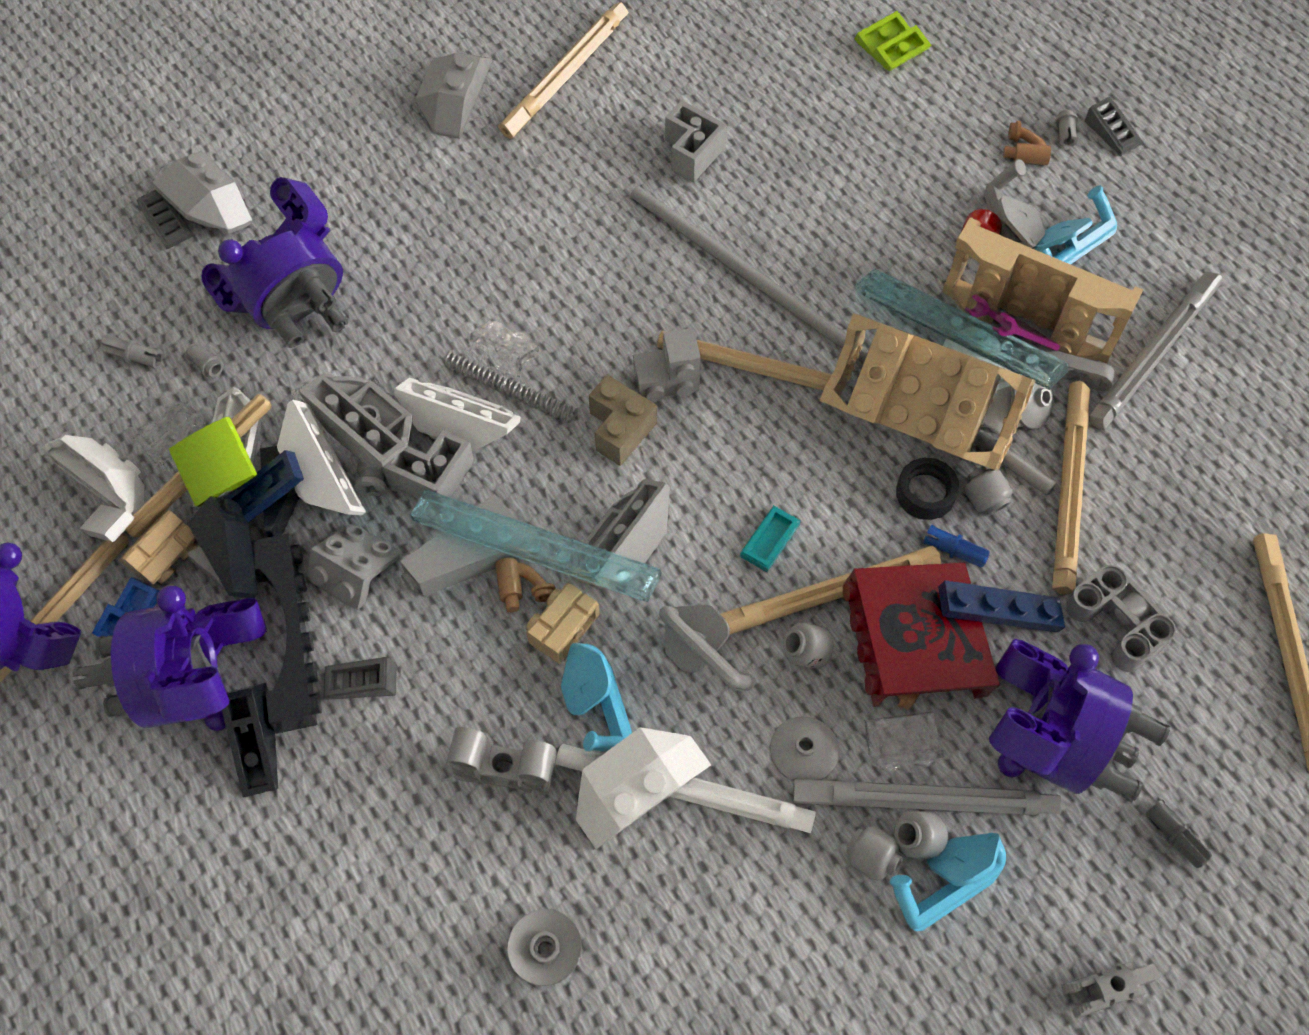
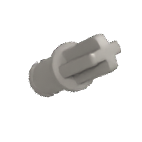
M106 335L101 340L100 349L103 352L122 357L128 363L134 361L157 369L160 363L155 362V360L162 361L163 352L161 350L140 345L134 339L127 341Z

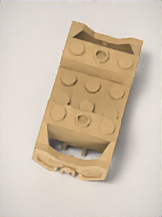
M969 218L957 239L955 246L957 251L942 293L950 296L966 314H968L965 311L966 307L973 309L976 306L977 301L971 298L972 295L976 294L986 300L991 309L999 311L1000 308H1003L1013 316H1021L1033 321L1038 327L1054 330L1050 339L1060 345L1058 351L1090 360H1099L1107 364L1144 289L1134 286L1133 290L984 229L980 227L981 223L978 220ZM971 257L980 263L973 285L960 280ZM1097 312L1116 317L1112 324L1115 327L1107 342L1088 334ZM988 315L978 318L971 316L976 321H985L989 324H992L994 320Z
M853 313L847 328L843 349L834 372L825 385L820 401L866 421L885 425L933 444V447L996 470L1000 468L1013 441L1012 435L1017 431L1016 428L1023 417L1021 414L1028 405L1036 380ZM877 329L849 403L846 404L840 395L852 377L851 373L855 369V362L860 356L859 352L863 349L862 344L866 330ZM1002 377L1017 392L1007 417L1003 419V427L999 439L990 452H971L978 432L985 424L983 420L990 403L993 404L994 402L993 396Z

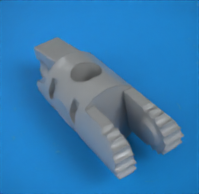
M1128 962L1112 969L1062 984L1061 987L1065 995L1078 993L1085 988L1089 989L1093 1001L1081 1003L1072 1009L1073 1015L1077 1019L1109 1008L1114 1004L1141 997L1146 994L1142 986L1152 983L1161 977L1155 964L1134 970L1132 963ZM1111 983L1115 986L1116 991L1112 988Z

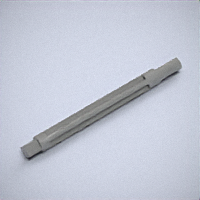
M1204 272L1168 319L1089 415L1091 425L1103 430L1108 427L1222 284L1223 280L1219 274Z
M810 779L793 780V804L1038 815L1039 813L1061 814V796L1057 794H1041L1038 790Z

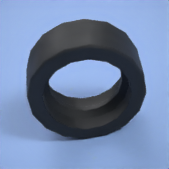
M923 457L911 461L903 468L896 486V497L900 506L909 515L923 520H934L946 515L951 511L959 493V480L955 471L947 463L936 458ZM919 475H930L939 479L946 488L944 499L937 502H924L916 498L909 490L911 479Z

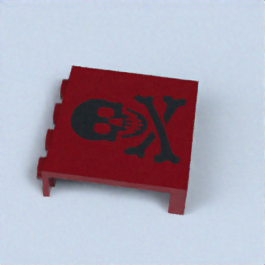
M965 562L854 568L844 582L843 597L849 603L851 611L850 627L853 632H856L858 641L857 656L859 662L863 663L866 675L865 690L871 696L873 707H878L887 696L972 690L974 699L988 697L1000 686L983 623L943 617L938 586L945 580L971 584Z

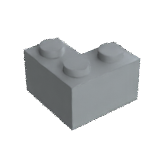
M681 100L665 117V141L673 145L671 151V170L695 182L726 148L727 124Z
M694 328L663 332V350L633 354L638 394L650 401H657L664 396L676 394L679 396H689L699 391L701 357Z
M442 430L427 454L408 446L382 468L388 485L443 510L473 464L474 457L469 441Z

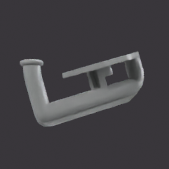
M1017 159L986 186L984 197L988 210L998 215L1002 222L1000 235L1015 241L1014 232L1021 240L1020 244L1034 248L1045 235L1039 214L1032 206L1004 195L1002 190L1014 178L1023 176L1026 173L1024 162Z
M664 606L660 609V619L665 623L666 654L681 670L695 673L707 665L730 688L748 691L754 687L755 678L752 673L747 671L738 673L717 652L727 641L730 628L725 618L712 606Z

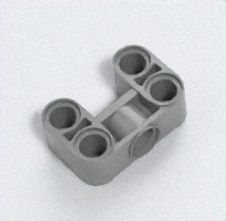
M1115 565L1102 567L1080 583L1066 603L1068 615L1076 621L1087 622L1104 611L1106 614L1110 613L1127 631L1112 654L1115 665L1126 672L1138 670L1158 655L1176 633L1174 622L1162 612L1146 592L1141 590L1127 576L1124 570ZM1103 582L1109 583L1114 589L1108 588ZM1078 599L1086 601L1090 606H1084ZM1150 631L1158 633L1161 638L1155 637ZM1126 649L1134 651L1137 657L1131 656Z
M457 727L454 731L446 765L450 776L461 781L480 782L520 789L527 793L535 790L539 791V795H548L556 764V749L549 743L537 740L525 741L523 750L495 746L487 743L486 735L483 732L467 727ZM501 761H507L512 764L511 769L505 773L495 771L494 767Z

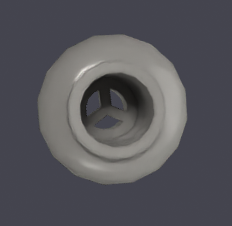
M982 466L968 475L970 481L964 487V492L977 512H987L988 515H992L1011 503L1009 498L1013 490L999 469L986 470L985 466Z
M798 623L792 626L785 635L783 647L787 659L792 664L805 668L819 669L825 666L831 659L834 642L832 635L824 627L809 623Z
M909 811L902 814L897 820L893 837L896 838L899 844V851L905 856L915 859H931L939 856L944 851L948 841V831L941 817L933 812Z
M869 826L864 830L859 828L847 847L846 853L850 855L851 866L876 881L882 880L888 873L894 876L903 861V856L899 854V844L896 838L875 826Z

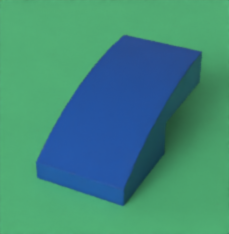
M130 577L115 606L111 604L106 606L92 634L98 637L113 635L115 626L123 614L129 611L155 607L160 590Z

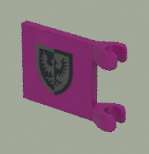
M976 294L971 297L977 301L976 306L973 309L965 308V311L975 318L988 315L1002 324L999 328L996 326L992 327L1001 336L1017 334L1056 351L1060 348L1059 344L1025 322L1017 320L1006 313L991 309L987 301Z

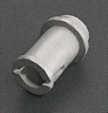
M1072 110L1059 112L1055 119V123L1059 127V144L1061 146H1066V139H1068L1069 146H1074L1078 142L1075 125L1078 122V116Z
M193 343L187 348L185 352L187 354L185 355L186 358L196 364L204 376L217 377L223 371L222 359L218 355L209 353L201 344Z

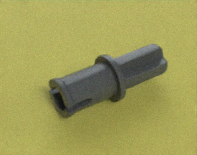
M1164 800L1159 801L1146 813L1147 817H1150L1169 838L1167 840L1168 844L1173 843L1194 867L1200 868L1211 859V852L1189 830L1190 824L1187 823L1185 825L1165 804Z

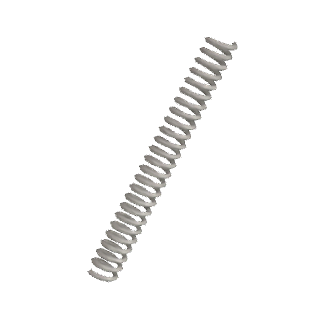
M452 351L446 355L444 365L447 369L451 368L452 371L456 370L457 373H461L463 376L466 375L467 378L471 377L472 380H477L478 383L487 384V387H492L493 390L497 389L498 392H503L504 395L508 394L509 397L513 396L514 399H518L520 402L523 401L524 404L529 403L530 407L534 406L535 409L539 408L540 411H545L546 414L555 415L561 421L566 420V423L572 422V419L568 421V416L573 410L572 405L567 409V403L562 406V401L557 403L556 398L552 400L551 396L546 399V394L541 396V391L536 393V390H531L530 386L525 389V384L520 386V382L515 384L514 379L511 381L509 377L504 379V375L499 377V372L494 374V370L489 372L488 367L484 369L483 365L479 366L478 363L473 365L472 360L469 362L468 358L463 360V356L458 357L457 353L453 355ZM540 399L539 405L536 406V401ZM556 405L555 413H552V408ZM561 408L560 415L558 416L557 412ZM575 408L573 418L577 416L578 408ZM566 409H567L565 418H563V413H564V412L566 411Z

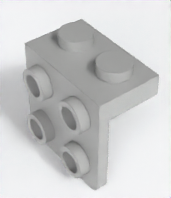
M349 524L311 548L306 580L354 609L359 610L366 603L371 579L398 561L401 552L388 542L367 532L362 527Z

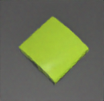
M898 11L858 32L854 38L867 53L888 71L897 68L932 46L918 26L915 25L910 28Z
M224 417L205 426L168 449L196 507L202 506L210 496L218 497L226 491L236 490L257 475L230 417Z

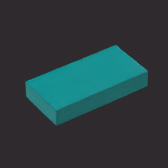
M773 505L740 552V557L768 572L800 526L801 520Z

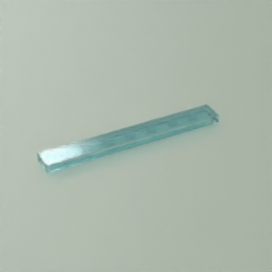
M875 268L855 284L856 291L861 295L1012 372L1036 380V384L1048 390L1069 371V363L1012 335L1001 336L992 329V325Z
M427 489L424 490L410 514L412 520L420 524L645 602L649 601L662 575L660 568Z

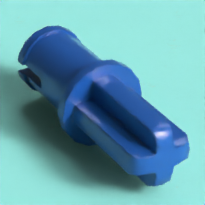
M934 525L930 526L927 533L939 538V540L928 535L925 536L923 542L925 545L934 546L950 554L949 558L951 559L955 556L980 568L984 567L990 554L989 550L964 540L963 535L959 534L957 537Z

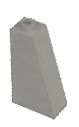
M494 494L400 561L404 570L401 577L411 591L417 588L423 596L496 569L495 563L500 559L515 558L519 560L536 552L535 540Z

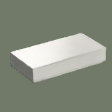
M101 504L80 529L88 536L115 542L135 517L125 509Z

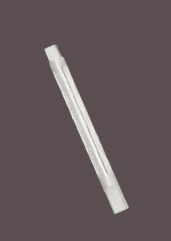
M562 744L558 750L556 765L582 771V769L604 753L588 752L585 749ZM693 778L670 795L673 798L808 833L812 831L816 811L797 807L795 804L698 778Z

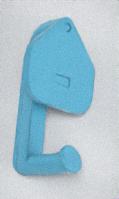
M1098 185L1091 189L1087 195L1089 199L1093 200L1102 221L1079 237L1076 236L1093 224L1091 218L1068 220L1055 224L1045 230V235L1034 247L1035 250L1072 264L1114 235L1117 230V221L1103 192V187ZM1065 243L1066 248L1052 256L1049 247Z
M573 643L569 648L561 682L563 697L568 711L573 715H583L598 703H601L611 736H600L595 731H590L584 738L583 748L588 752L592 750L607 752L632 734L629 720L612 667L604 654L594 645Z
M988 833L956 837L948 840L944 851L937 857L927 859V863L932 871L948 881L949 884L919 904H916L910 889L912 879L909 876L895 875L890 879L895 897L909 927L915 931L925 930L994 883L1006 863V852L999 834Z

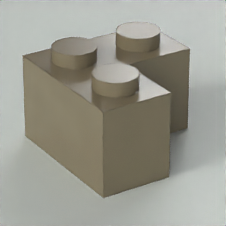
M607 374L588 395L590 414L603 422L594 433L596 451L621 466L657 424V405Z

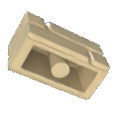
M167 510L123 554L119 561L146 584L154 585L156 581L159 584H163L175 571L171 565L179 557L185 560L188 557V553L197 547L193 543L196 538L188 525L184 524L172 511Z
M566 583L561 590L555 589L547 600V608L541 615L538 613L534 614L526 626V630H528L526 632L528 643L558 664H561L568 655L570 646L573 643H578L600 615L598 602L587 594H583L581 590L570 583Z

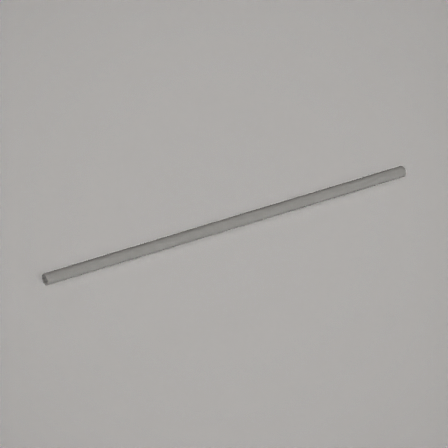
M636 186L632 190V199L843 349L846 339L844 331L640 186ZM863 346L862 351L859 352L860 356L857 358L862 364H864L869 351L865 346ZM980 429L974 444L985 452H990L993 450L997 440ZM1008 450L1002 464L1042 493L1048 495L1057 483L1017 454Z

